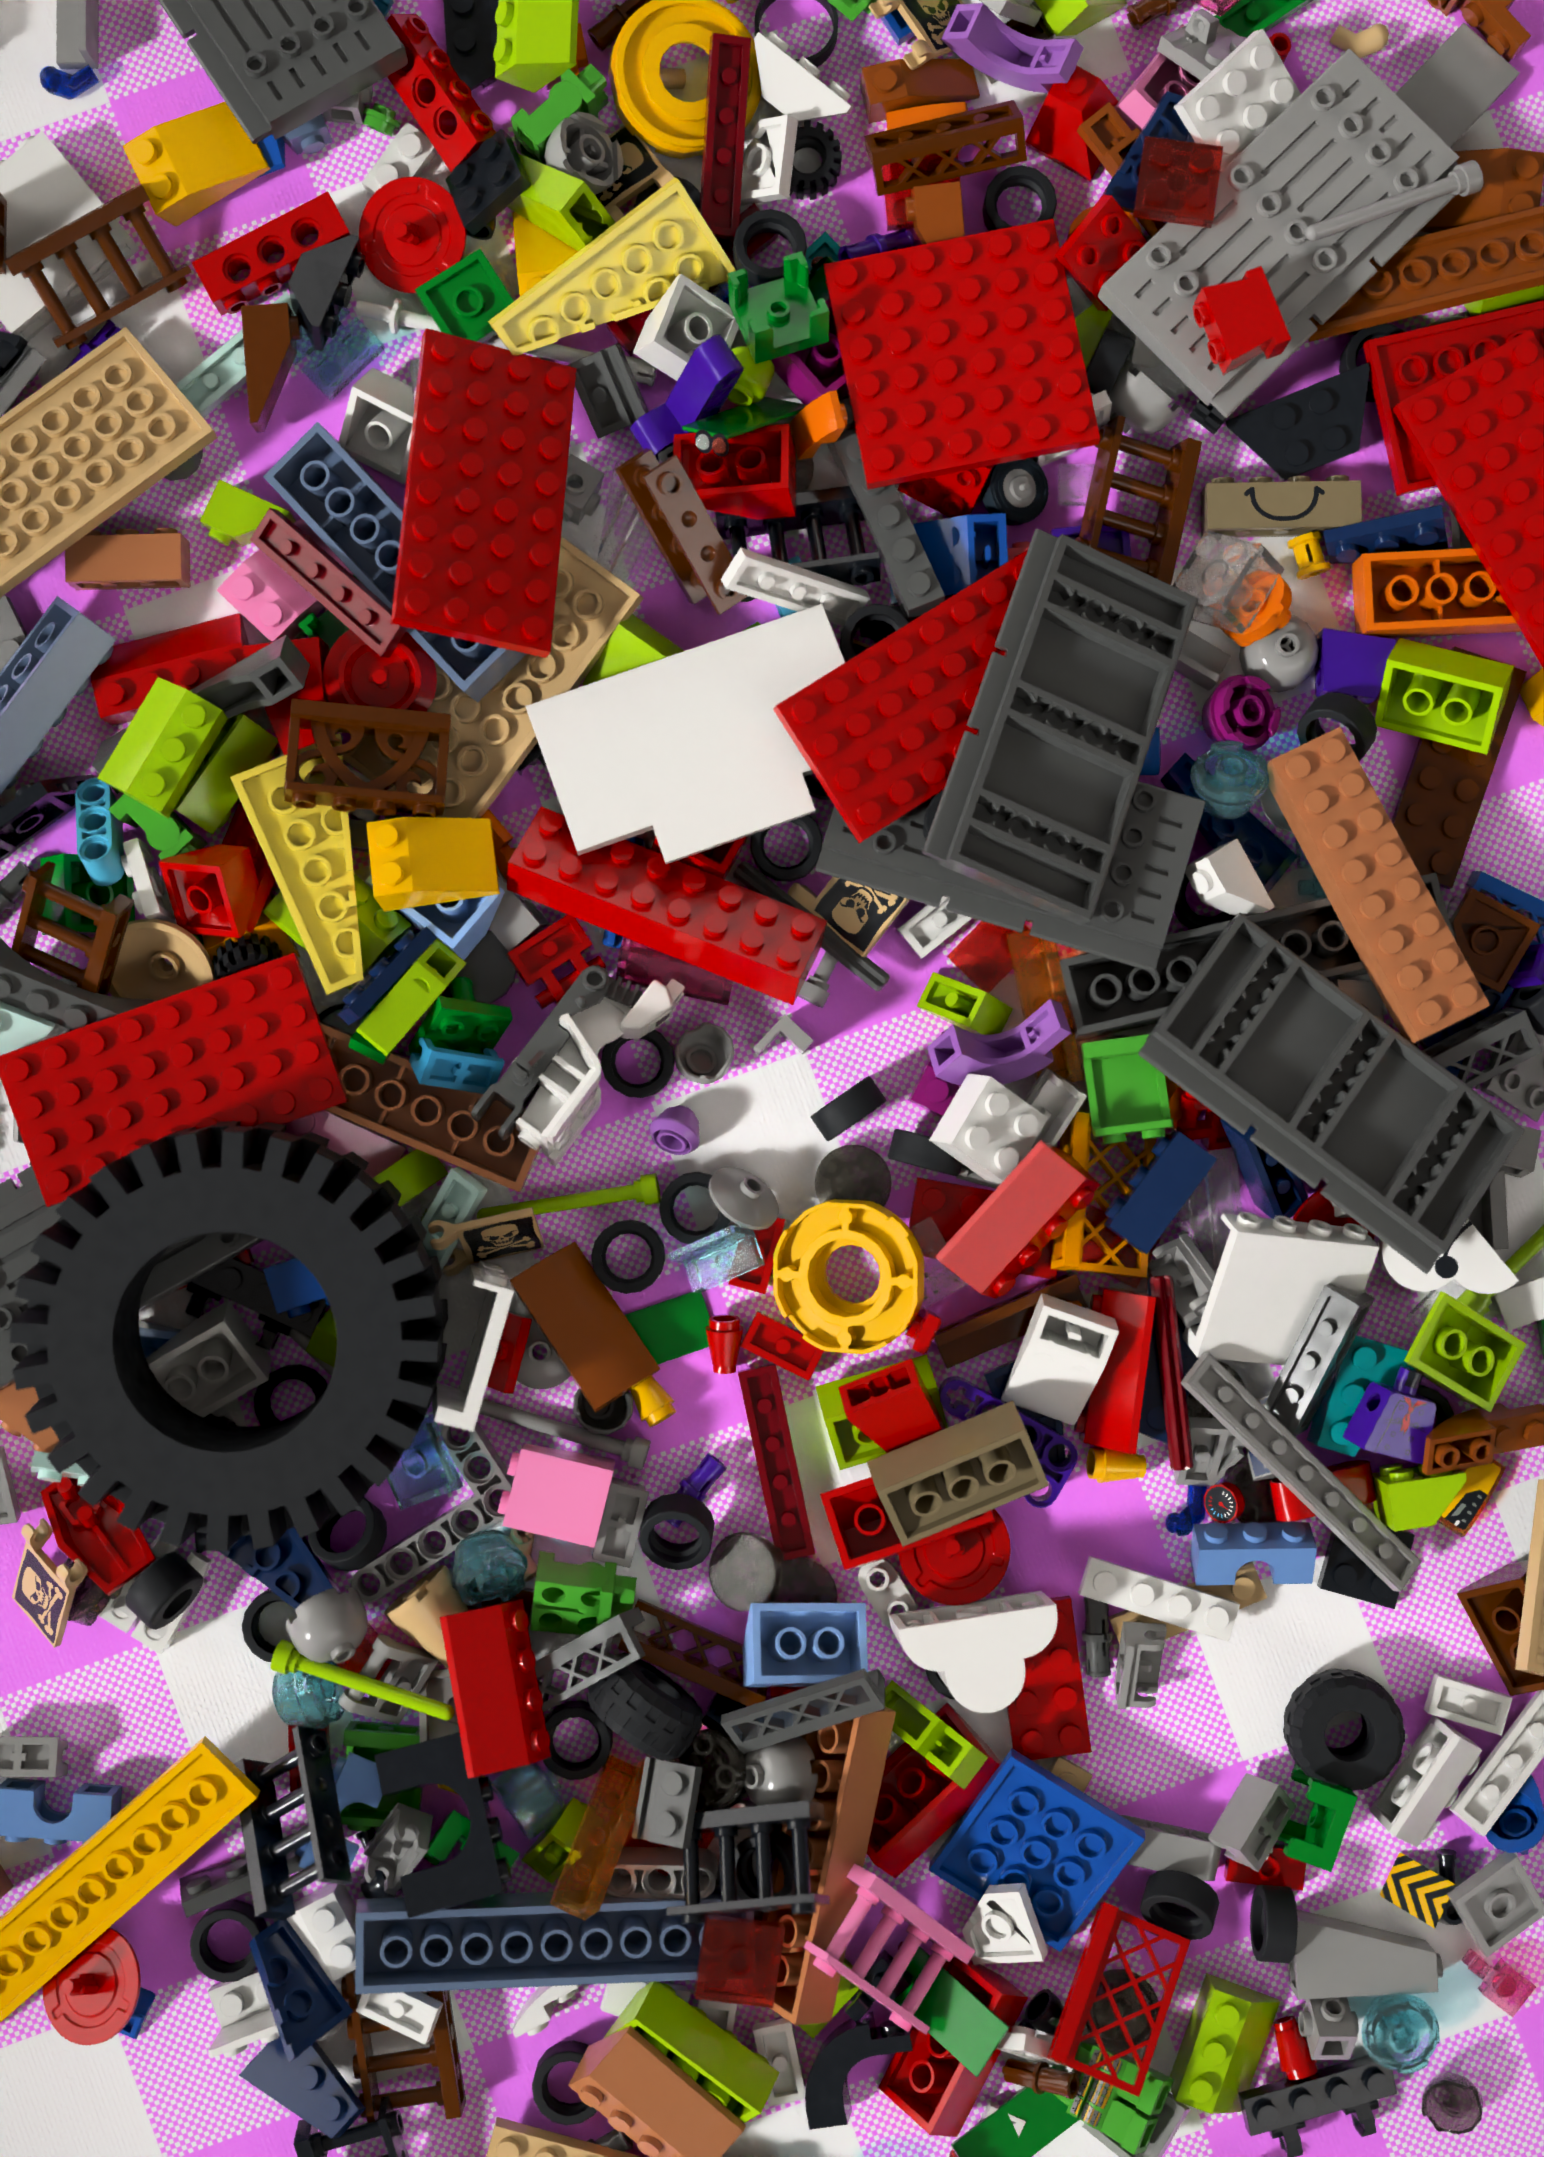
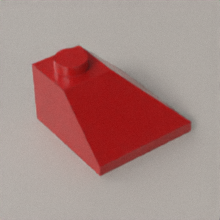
M1076 65L1075 71L1068 83H1053L1025 144L1032 150L1090 182L1101 162L1078 134L1077 129L1108 102L1115 107L1119 101L1100 78Z
M218 844L163 858L159 861L177 925L186 929L191 934L241 938L245 935L259 884L249 847Z

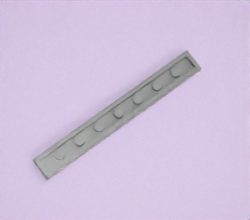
M1202 1353L1181 1381V1384L1393 1591L1401 1592L1422 1561L1210 1353Z

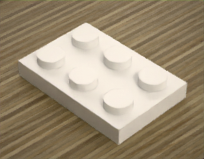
M1260 29L1247 37L1174 106V109L1213 173H1218L1296 100L1301 93L1264 29Z

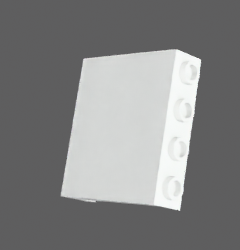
M42 130L37 135L23 140L15 153L6 160L0 161V193L7 200L6 258L103 205L101 200ZM115 219L109 222L112 228L109 232L127 261L140 249L127 231ZM89 234L75 241L78 246L76 250L78 256L95 284L98 285L114 271L97 240L92 241ZM54 253L41 261L45 267L42 269L44 275L67 310L84 296L83 292L62 258L58 260ZM6 265V274H0V321L11 334L19 335L26 341H30L53 322L54 319L29 278L24 279L21 273L13 276Z
M1240 1212L1238 1215L1222 1213L1221 1219L1230 1229V1233L1200 1325H1193L1189 1328L1185 1327L1182 1338L1198 1358L1202 1353H1210L1215 1359L1285 1365L1324 1286L1331 1283L1354 1297L1364 1293L1379 1246L1367 1234L1368 1232L1365 1228L1352 1223H1347L1343 1227L1330 1225L1315 1219L1307 1223L1297 1222L1285 1216H1275L1274 1219L1261 1218L1249 1212Z
M480 1260L478 1266L470 1264L468 1268L473 1286L487 1289L460 1386L456 1388L437 1383V1389L432 1399L434 1422L474 1432L514 1294L512 1284L507 1274L503 1273L502 1266Z

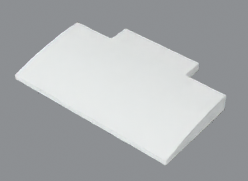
M822 604L525 706L578 856L654 830L665 864H669L815 813V807L804 779L805 776L814 773L773 708L845 663Z

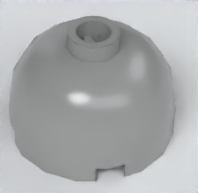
M584 112L573 113L569 118H564L556 126L547 140L544 155L547 166L585 181L594 195L607 190L622 175L624 160L617 139L612 143L609 136L605 133L609 127L594 115Z
M1126 359L1109 395L1112 402L1111 410L1114 412L1110 420L1118 415L1126 417L1123 428L1125 434L1131 428L1142 435L1159 432L1176 418L1182 411V408L1175 403L1169 408L1168 406L1173 400L1142 371H1138L1135 368L1130 373L1128 370L1133 363Z
M1291 615L1290 621L1283 628L1275 629L1266 637L1253 642L1249 646H1240L1239 659L1242 671L1246 676H1255L1267 682L1271 687L1267 691L1280 693L1292 690L1309 678L1317 664L1319 645L1316 634L1308 623L1295 615Z
M346 1587L348 1593L338 1594L336 1588L318 1593L295 1609L298 1617L292 1624L287 1619L285 1623L286 1631L292 1644L300 1654L311 1661L320 1663H342L355 1654V1649L360 1646L367 1633L368 1620L364 1603L358 1592L352 1587Z
M798 1736L745 1754L742 1765V1780L746 1793L753 1803L760 1806L812 1800L818 1781L817 1773L811 1774L809 1760H815V1757L806 1740Z

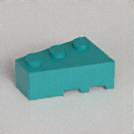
M1356 1335L1312 1420L1307 1440L1316 1446L1355 1457L1360 1447L1343 1438L1344 1431L1371 1382L1375 1381L1393 1386L1400 1366L1414 1369L1404 1361L1408 1350Z

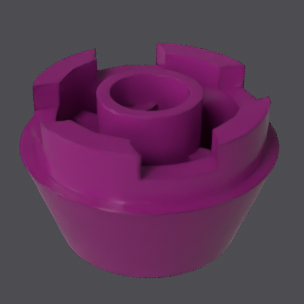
M1234 675L1223 680L1208 697L1202 708V725L1207 736L1220 746L1238 751L1248 752L1263 746L1269 737L1275 735L1281 717L1280 707H1274L1273 699L1267 691L1271 689L1270 685L1255 676Z

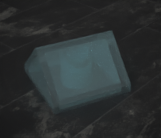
M433 1414L425 1415L409 1449H405L393 1472L387 1478L400 1510L463 1487L439 1427L434 1422Z

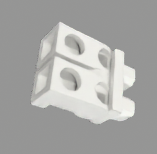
M162 1533L149 1544L156 1560L165 1554L175 1552L178 1548L176 1545L161 1542ZM195 1550L190 1553L186 1561L202 1575L203 1585L198 1595L185 1611L162 1628L153 1630L147 1627L126 1606L125 1598L128 1590L139 1575L110 1595L97 1615L125 1633L135 1628L131 1637L158 1654H162L170 1647L182 1622L208 1581L204 1577L212 1560L201 1553H197Z

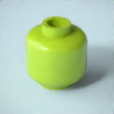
M747 345L733 348L732 351L744 367V371L727 399L741 406H748L751 403L761 401L765 397L775 373L773 362L768 360L755 364Z

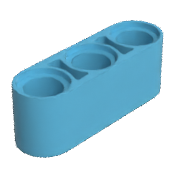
M97 777L85 780L76 789L77 853L92 882L98 886H110L118 882L124 875L121 856L124 855L122 843L124 842L123 822L119 821L108 810L117 801L110 785L99 780Z

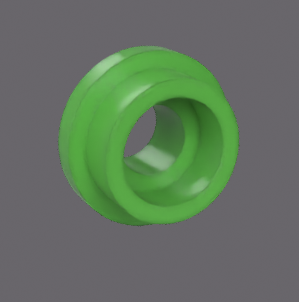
M374 103L373 109L364 108L363 114L366 117L363 124L390 137L393 136L395 128H400L401 123L394 119L395 111L377 103Z

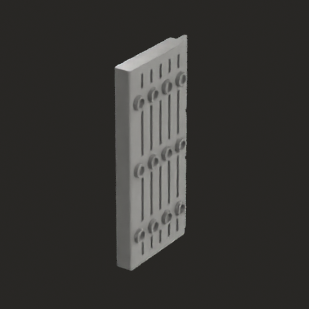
M1348 49L1101 286L1098 298L1206 406L1212 404L1225 418H1228L1318 330L1309 320L1311 317L1320 325H1323L1377 273V269L1369 262L1371 259L1380 267H1383L1456 195L1449 193L1316 241L1307 239L1305 235L1306 229L1315 223L1446 178L1449 172L1453 171L1454 167L1458 165L1456 162L1459 156L1351 49ZM1262 266L1291 340L1282 354L1267 359L1263 352L1223 375L1219 364H1214L1208 352L1209 339L1204 327L1200 328L1195 321L1193 314L1194 302L1202 287L1242 280L1246 271Z

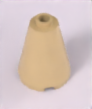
M443 1564L415 1583L416 1586L407 1594L406 1592L402 1593L389 1605L384 1614L390 1623L448 1668L440 1617L469 1609L451 1570Z

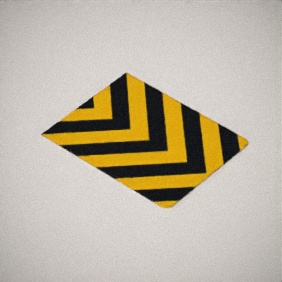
M1399 1853L1380 1892V1896L1431 1927L1436 1928L1449 1901L1447 1894L1455 1888L1456 1884L1403 1853Z

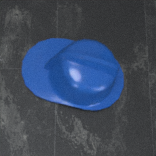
M1532 1775L1529 1776L1486 1834L1488 1841L1499 1850L1527 1855L1529 1849L1534 1848L1544 1836V1808L1538 1787Z

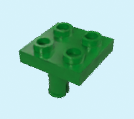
M457 977L448 986L451 998L443 996L437 998L408 1045L410 1057L412 1052L422 1055V1047L419 1044L420 1037L429 1038L434 1047L484 1055V1048L494 1049L513 1020L510 1007L476 1002L472 980L467 977Z

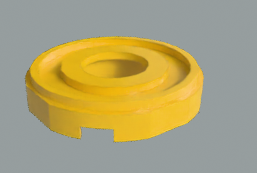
M651 0L635 11L626 21L611 51L608 76L617 115L633 136L636 134L643 141L656 148L655 152L664 156L685 159L703 155L706 98L696 102H685L673 97L664 87L660 77V62L670 47L680 43L694 44L704 49L709 55L712 33L751 38L745 128L752 120L760 102L761 85L754 40L736 15L713 0Z
M832 1199L804 1211L782 1233L773 1254V1294L784 1319L789 1317L796 1328L804 1334L802 1338L809 1344L826 1352L866 1354L878 1350L898 1338L915 1320L924 1300V1257L912 1231L889 1209L872 1201ZM854 1245L862 1247L872 1254L878 1263L880 1271L879 1286L873 1296L866 1301L850 1302L843 1300L834 1293L828 1283L826 1274L828 1260L833 1252L842 1246Z

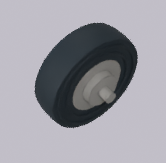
M1032 458L996 464L993 466L981 492L982 501L989 514L1006 513V525L1017 526L1028 523L1041 514L1048 500V482L1044 471Z

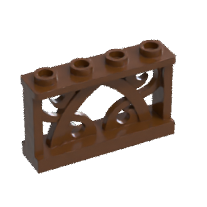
M291 698L284 801L292 802L293 806L305 809L314 808L316 805L332 806L334 810L340 812H353L356 808L370 809L373 813L382 816L395 815L396 812L412 813L413 817L443 816L446 799L451 714ZM300 729H310L312 731L317 749L307 750L298 754ZM336 732L350 734L351 740L340 746L332 747L331 743H341V740L335 736ZM364 735H373L380 750L386 756L398 762L384 774L365 782L351 772L338 756L347 754L358 747ZM390 737L402 738L403 743L397 745V748L406 750V752L401 753L390 747L387 742ZM427 741L438 742L437 768L431 763L420 759ZM322 758L324 763H319L313 767L311 775L315 773L322 774L325 777L322 784L305 783L299 775L302 765L309 760ZM413 767L422 769L431 777L433 787L428 793H410L408 791L407 785L411 782H416L422 786L420 777L415 772L410 771ZM337 780H338L343 786H336ZM395 785V791L388 790Z

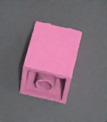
M523 1443L521 1452H513L507 1475L514 1476L511 1492L503 1490L497 1512L505 1515L502 1526L595 1548L614 1472L615 1459Z

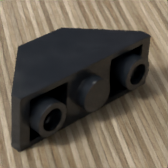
M349 235L302 253L289 280L288 286L292 309L296 316L299 315L301 325L315 350L323 352L328 338H334L339 325L338 315L341 308L348 307L352 296L353 281L355 277L360 278L363 273L365 255L361 254L358 236Z

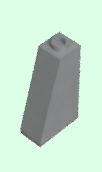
M1297 1909V1945L1294 1957L1289 1963L1290 1987L1298 2000L1439 1992L1438 1978L1443 1977L1442 1959L1440 1954L1436 1953L1426 1940Z

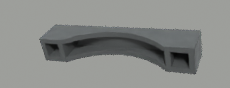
M848 397L839 401V403H843L846 407L847 426L838 440L833 443H827V446L856 498L879 551L895 598L904 617L910 623L944 602L945 595L895 484L867 490Z
M284 635L190 691L222 709L229 719L251 709L272 706L302 689L305 685L310 664L289 637ZM128 727L101 742L92 764L99 774ZM111 787L116 792V794L120 793V791Z
M0 937L1 1002L71 1030L155 1002V1000L150 998L131 999L103 995L67 984L28 963Z

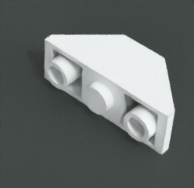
M771 31L768 37L760 32L757 33L754 43L761 93L766 101L784 115H790L798 119V122L851 113L854 106L848 102L851 96L849 92L835 81H832L829 86L817 77L821 70L804 56L799 61H796L786 53L790 45Z

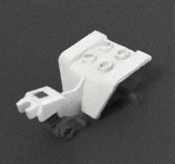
M600 966L587 967L581 972L527 1045L514 1059L498 1083L490 1085L471 1112L472 1119L478 1122L494 1101H500L513 1112L501 1126L498 1132L499 1138L505 1141L516 1128L520 1132L517 1137L533 1150H537L540 1146L551 1164L556 1167L601 1105V1090L598 1085L601 1080V1064L598 1059L601 1048L620 1037L623 1039H640L672 1017L673 1010L683 998L685 986L672 978L667 986L658 980H653L644 993L640 990L639 984H636L634 991H631V981L628 980L625 988L621 987L622 977H618L616 981Z

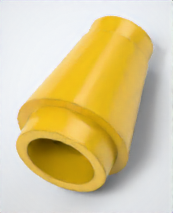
M650 1376L630 1390L641 1421L646 1420L650 1428L676 1413L672 1405L675 1401L653 1376Z
M1102 1447L1090 1448L1086 1460L1087 1475L1089 1479H1096L1098 1483L1144 1478L1146 1458L1144 1455L1128 1454Z

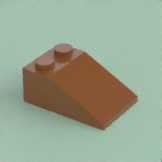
M1513 148L1454 151L1459 156L1457 164L1474 160L1479 164L1483 174V187L1479 192L1465 197L1456 195L1419 232L1434 233L1540 207L1544 177V153Z

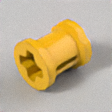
M1320 531L1309 532L1287 542L1288 548L1293 549L1299 571L1296 573L1298 580L1308 579L1331 569L1330 563L1325 562L1319 540L1322 538ZM1306 549L1309 551L1312 562L1309 561Z

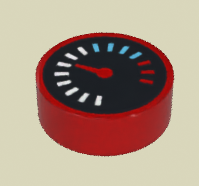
M1220 1482L1211 1486L1205 1492V1510L1216 1522L1228 1523L1240 1517L1244 1511V1497L1239 1488L1232 1483Z

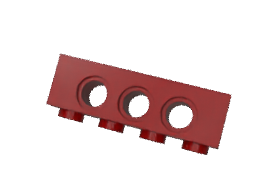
M391 14L387 22L405 47L408 64L387 77L452 173L457 165L466 161L479 149L486 139L491 138L496 133L493 123L482 112L472 97L468 85L459 78L450 64L448 55L439 48L429 33V28L425 21L417 14Z
M327 191L193 261L192 264L221 316L226 313L234 314L240 312L241 306L248 305L249 301L261 295L269 296L279 291L282 284L290 280L302 253L351 234ZM307 235H319L314 244H302L303 239ZM274 252H284V257L281 261L277 263L268 262L269 257ZM240 270H250V274L245 280H234L235 275Z

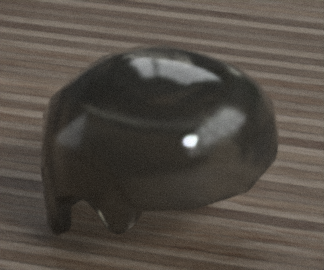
M1447 2072L1436 2075L1425 2086L1421 2101V2111L1423 2117H1427L1431 2121L1436 2131L1460 2135L1473 2131L1482 2120L1483 2099L1478 2088L1467 2077Z

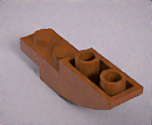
M1427 0L1433 8L1439 9L1446 17L1458 7L1462 11L1464 20L1470 26L1476 27L1487 39L1488 45L1499 55H1502L1508 63L1520 53L1531 37L1527 30L1508 11L1515 0Z
M1110 102L1077 129L1078 134L1112 178L1140 134L1138 128L1133 131L1129 128ZM1182 196L1180 197L1177 213L1186 205ZM1134 214L1151 238L1167 224Z
M1499 1402L1495 1403L1491 1412L1481 1408H1474L1443 1421L1426 1436L1422 1473L1427 1476L1492 1464L1493 1454L1543 1446L1544 1405L1536 1404L1508 1409Z

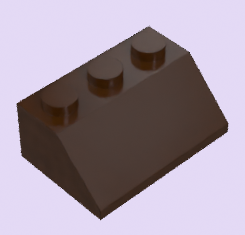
M1528 1560L1508 1564L1457 1592L1458 1598L1510 1696L1544 1690V1676L1515 1670Z

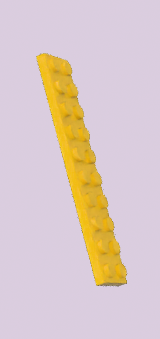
M206 1736L0 1917V2022L258 1797L261 1790Z

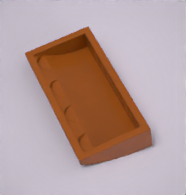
M576 1242L556 1251L510 1279L514 1291L595 1413L660 1370V1367L605 1285L598 1279L593 1267Z

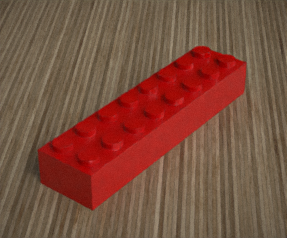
M542 806L508 861V891L791 1005H794L820 951L828 922L825 919L680 861L665 864L662 854L627 840H622L578 856L564 815Z

